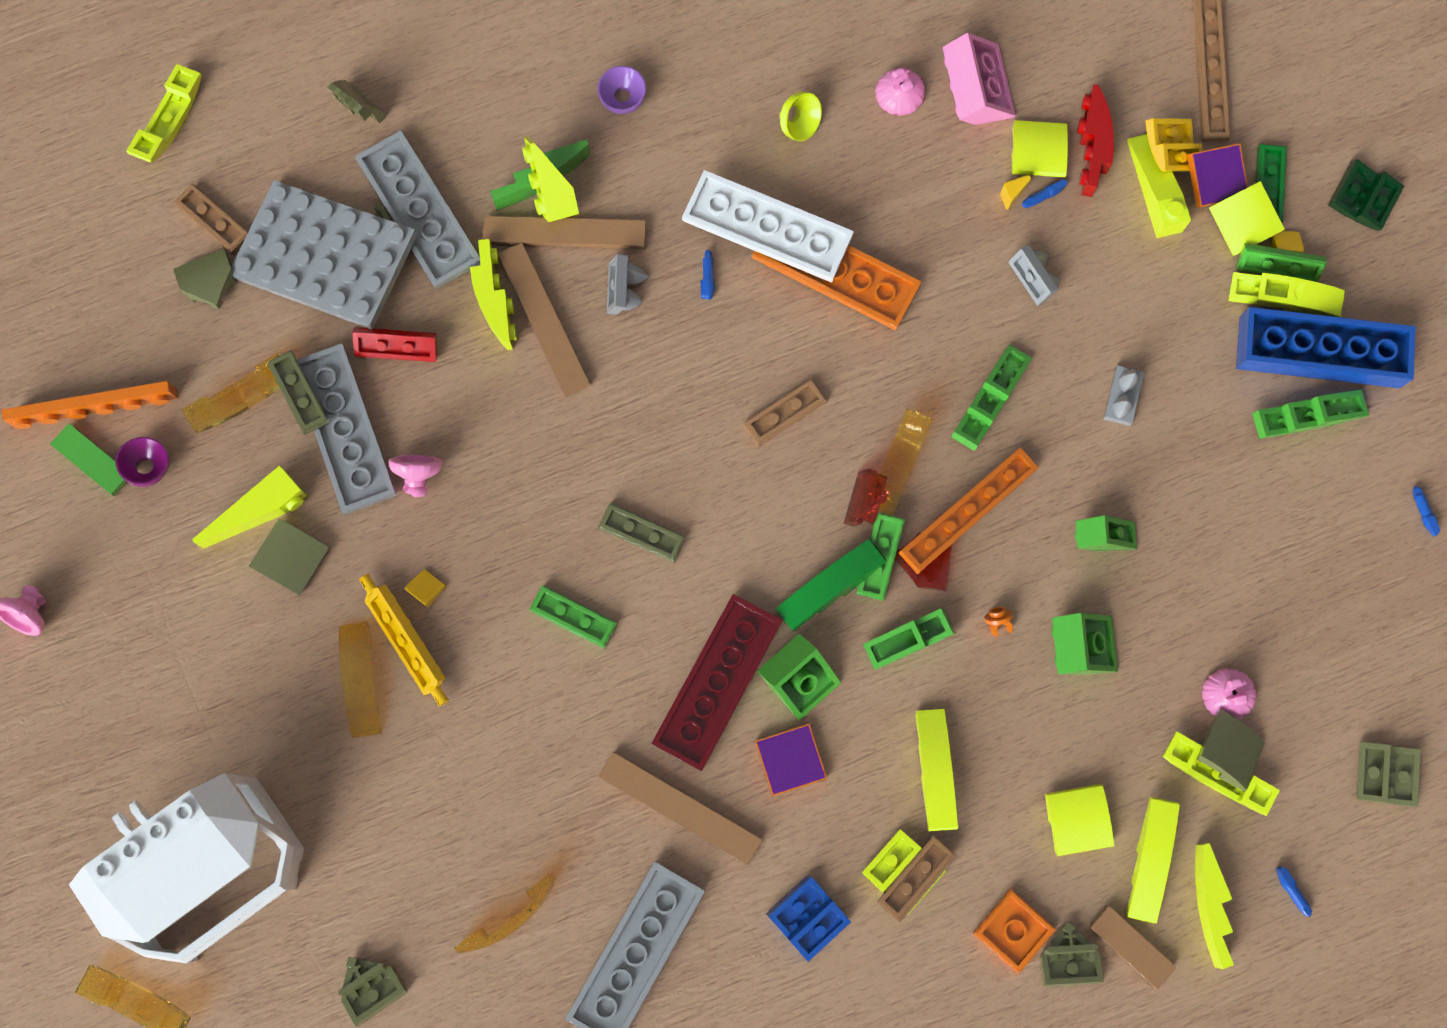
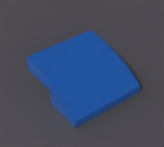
M809 874L766 913L807 962L851 923Z

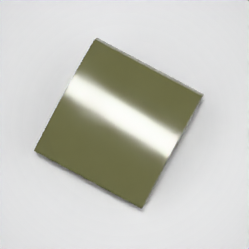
M279 518L249 567L300 595L329 547Z
M1220 709L1215 713L1197 760L1220 772L1218 778L1245 792L1265 742L1243 722Z
M1360 742L1356 800L1417 808L1421 749Z

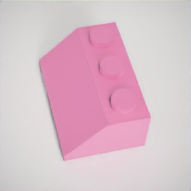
M966 33L943 47L944 63L948 69L951 81L950 88L954 94L955 110L959 120L976 125L1010 119L1016 116L999 44Z

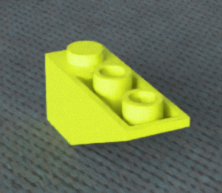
M528 136L524 137L526 146L522 147L526 163H530L532 173H529L528 176L532 189H536L538 199H534L538 215H542L548 222L579 214L574 188Z

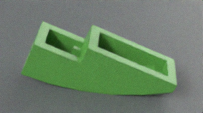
M940 608L868 641L863 646L874 670H877L957 633L945 608Z

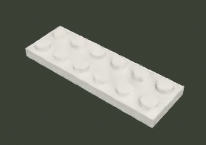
M706 170L703 171L682 216V221L829 282H833L854 234V231Z

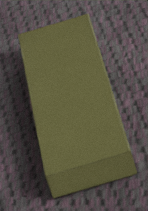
M292 350L266 362L304 435L330 423Z
M609 503L598 526L599 530L672 563L675 562L686 539L681 534L612 503Z

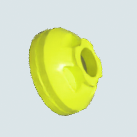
M796 92L786 100L780 112V124L782 131L787 137L795 141H805L813 136L819 127L822 116V107L818 97L809 92ZM794 106L796 110L795 116L789 121L788 114L791 107Z

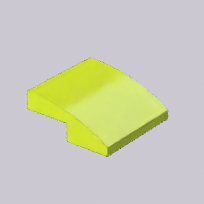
M1014 120L1012 127V174L1066 177L1068 156L1067 124Z
M1261 181L1209 208L1233 256L1242 251L1244 243L1256 245L1285 230Z
M1102 784L1045 793L1048 821L1052 826L1054 850L1057 856L1114 846L1110 814Z
M900 829L864 869L862 874L880 891L885 893L922 848ZM946 870L940 875V877L934 882V884L929 888V890L923 895V897L917 902V904L911 909V911L907 915H909L912 912V910L919 904V902L940 880V878L946 873Z

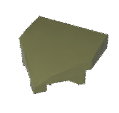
M224 248L173 269L181 292L187 295L191 302L200 301L208 303L212 308L219 309L223 304L221 299L228 288L236 284L232 277L231 262Z
M1067 922L1040 956L1043 986L1102 984L1104 976L1100 951L1097 950L1098 946L1095 943L1092 944L1075 930L1076 927Z
M348 957L346 976L343 987L339 990L338 995L342 996L341 1001L354 1025L359 1027L408 993V990L393 966Z

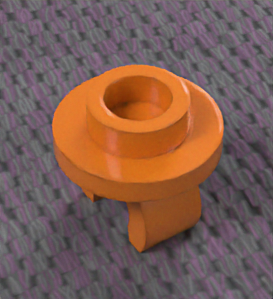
M998 606L991 608L989 613L984 616L985 623L989 624V630L994 637H998L997 628L1002 624L1005 625L1008 633H1012L1013 626L1010 620L1013 618V613L1011 610Z

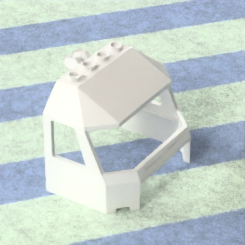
M223 773L189 790L151 818L146 810H144V807L134 800L130 803L129 807L135 818L142 824L135 830L125 815L120 812L113 815V821L125 837L83 866L69 884L102 936H106L144 957L190 963L199 961L197 958L199 954L285 891L297 888L299 878L297 876L304 847L257 778ZM236 787L240 789V791L242 792V794L244 795V797L246 798L254 812L250 809V807L248 806V804L246 803V801L244 800V798L239 793ZM258 830L275 841L281 850L275 883L182 951L161 948L155 936L251 867Z

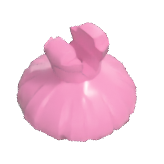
M901 67L886 72L878 80L875 90L876 99L881 108L890 114H897L898 116L911 114L923 103L925 86L917 73Z
M400 455L389 459V467L393 473L405 479L403 491L407 494H412L413 497H424L427 493L426 479L440 472L442 460L428 455Z
M26 585L23 587L22 595L19 598H0V620L11 628L27 635L38 636L44 630V619L38 612V609L46 604V600L39 593L37 587Z
M1219 669L1209 675L1202 686L1203 703L1213 716H1215L1218 710L1222 709L1239 720L1249 714L1255 706L1257 697L1255 686L1252 680L1248 678V675L1238 669Z

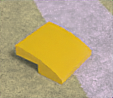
M1153 118L1146 120L1150 148L1162 172L1190 171L1187 154L1203 151L1202 143H1194L1192 119Z

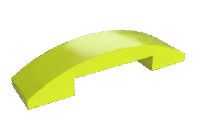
M176 64L164 85L167 89L165 96L145 130L139 129L126 150L128 154L153 163L164 153L177 136L190 112L200 85L201 73Z
M1177 731L1174 733L1162 756L1164 759L1220 794L1262 815H1268L1280 791L1279 789L1253 775L1247 790L1243 792L1218 778L1220 772L1197 760L1202 745Z

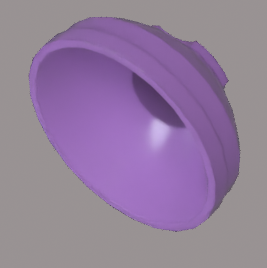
M613 67L607 70L598 82L599 99L603 106L613 113H631L638 109L645 99V81L642 75L631 67ZM625 90L631 96L628 101L619 102L615 99L616 93Z

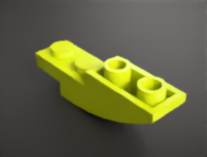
M489 239L478 240L481 266L470 267L474 292L482 313L497 339L507 350H513L512 341L517 340L515 324L510 322V315L514 314L513 298H508L505 289L501 290L499 273L495 274L494 264H499L497 248H492Z
M1233 272L1228 301L1284 308L1283 311L1341 317L1345 290L1310 280L1277 274L1262 273V275Z

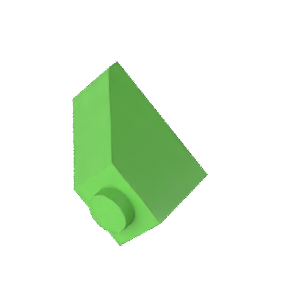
M1106 515L1076 521L1075 539L1079 549L1089 551L1137 549L1136 527L1133 521Z

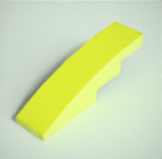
M945 709L916 711L915 717L919 739L918 749L922 771L921 781L928 831L958 829Z
M1150 797L1136 849L1138 856L1131 879L1133 887L1126 910L1127 917L1157 924L1175 841L1180 808L1178 802Z
M1200 843L1196 845L1195 882L1198 910L1204 937L1214 967L1225 969L1233 966L1234 963L1223 936L1232 933L1233 930L1222 903L1232 900V897L1210 843Z

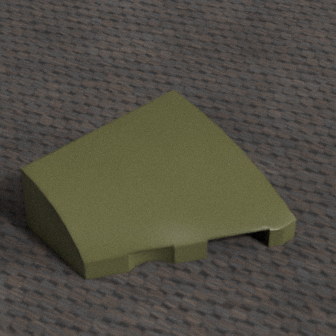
M338 80L332 82L327 87L343 106L352 114H358L364 121L371 116L380 123L386 117L383 111L348 81Z

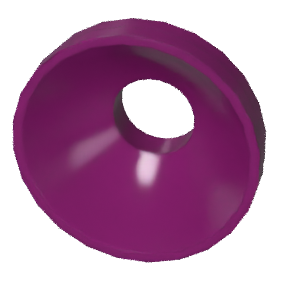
M137 437L127 441L120 447L115 458V465L118 473L127 483L133 486L147 487L159 482L165 476L169 468V456L167 450L159 441L149 437ZM145 460L151 461L154 464L151 472L141 474L137 471V466L140 462Z

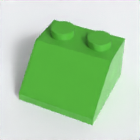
M1077 613L1052 618V636L1055 642V664L1058 674L1082 675L1118 672L1112 616Z
M801 634L794 637L757 670L769 688L799 721L841 684L817 648Z

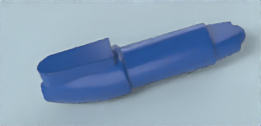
M1061 180L1046 186L1044 189L1026 198L1022 202V206L1025 208L1033 207L1048 198L1054 197L1066 187L1067 181Z
M710 250L705 251V258H703V280H700L701 299L707 300L712 299L715 291L713 257Z
M1414 486L1412 492L1423 524L1432 536H1436L1440 533L1436 517L1421 487Z
M1277 867L1276 872L1282 887L1287 891L1303 915L1310 917L1312 915L1311 907L1296 885L1297 883L1287 868Z

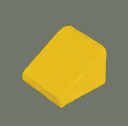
M1030 175L1004 183L1000 195L1006 210H1009L1027 189L1031 180Z
M1281 231L1271 236V248L1304 253L1300 232Z
M423 569L404 589L429 608L445 589L446 585Z

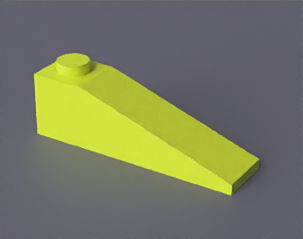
M1147 134L1128 138V146L1156 238L1183 232L1190 223L1191 218L1184 195L1173 172H1162L1151 151Z
M278 466L192 540L198 546L207 548L285 515L289 511H295L303 504V499L307 497V494L281 466Z

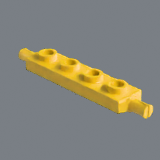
M369 574L360 577L359 582L367 592L365 603L423 695L431 693L439 707L445 705L449 699L441 689L445 676L441 672L440 667L434 661L387 585L377 587Z

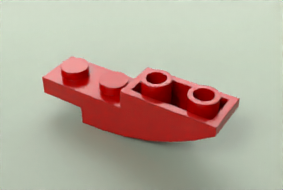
M1093 84L1089 94H1084L1081 109L1085 110L1084 118H1080L1077 128V134H1081L1079 144L1086 146L1083 160L1087 161L1086 169L1081 171L1079 185H1083L1081 195L1092 197L1097 189L1099 175H1106L1113 164L1114 132L1110 110L1099 85Z

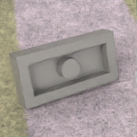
M1027 245L1022 247L1008 263L1036 305L1039 306L1045 303L1058 290L1060 277L1047 273L1044 268L1048 261L1049 253L1032 250Z
M617 254L609 261L607 314L618 315L622 310L635 309L643 302L634 291L627 288V285L641 283L649 276L640 267L628 262V255Z
M1117 365L1114 370L1104 420L1127 426L1132 425L1144 372Z

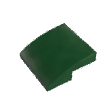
M1356 159L1350 162L1328 206L1361 225L1380 231L1383 229L1404 185L1385 171L1377 174L1360 160Z

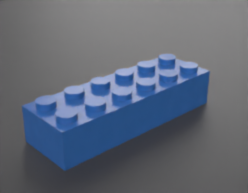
M1249 307L1239 317L1236 369L1402 388L1414 379L1416 326Z

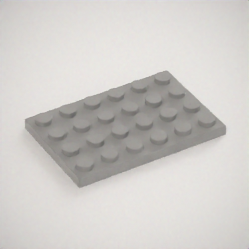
M274 180L231 266L233 270L232 277L235 280L373 330L418 233L413 228Z

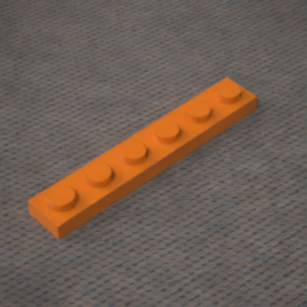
M168 381L1 409L3 421L16 429L30 428L31 424L34 423L54 424L63 418L83 419L86 417V414L97 413L106 415L113 413L115 409L121 408L136 410L141 408V405L150 403L153 405H164L169 403V400L178 399L177 389Z
M1020 447L904 547L899 554L919 574L1039 467Z

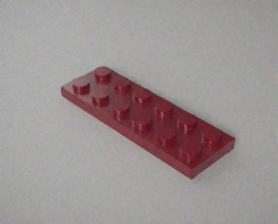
M732 594L651 744L702 772L783 620Z

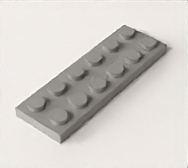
M401 130L354 156L393 221L413 228L418 233L411 250L436 290L470 271V267L480 265L478 253Z
M343 343L297 359L330 422L314 430L342 513L346 515L397 496Z
M654 862L565 1020L578 1028H629L705 890L661 864Z

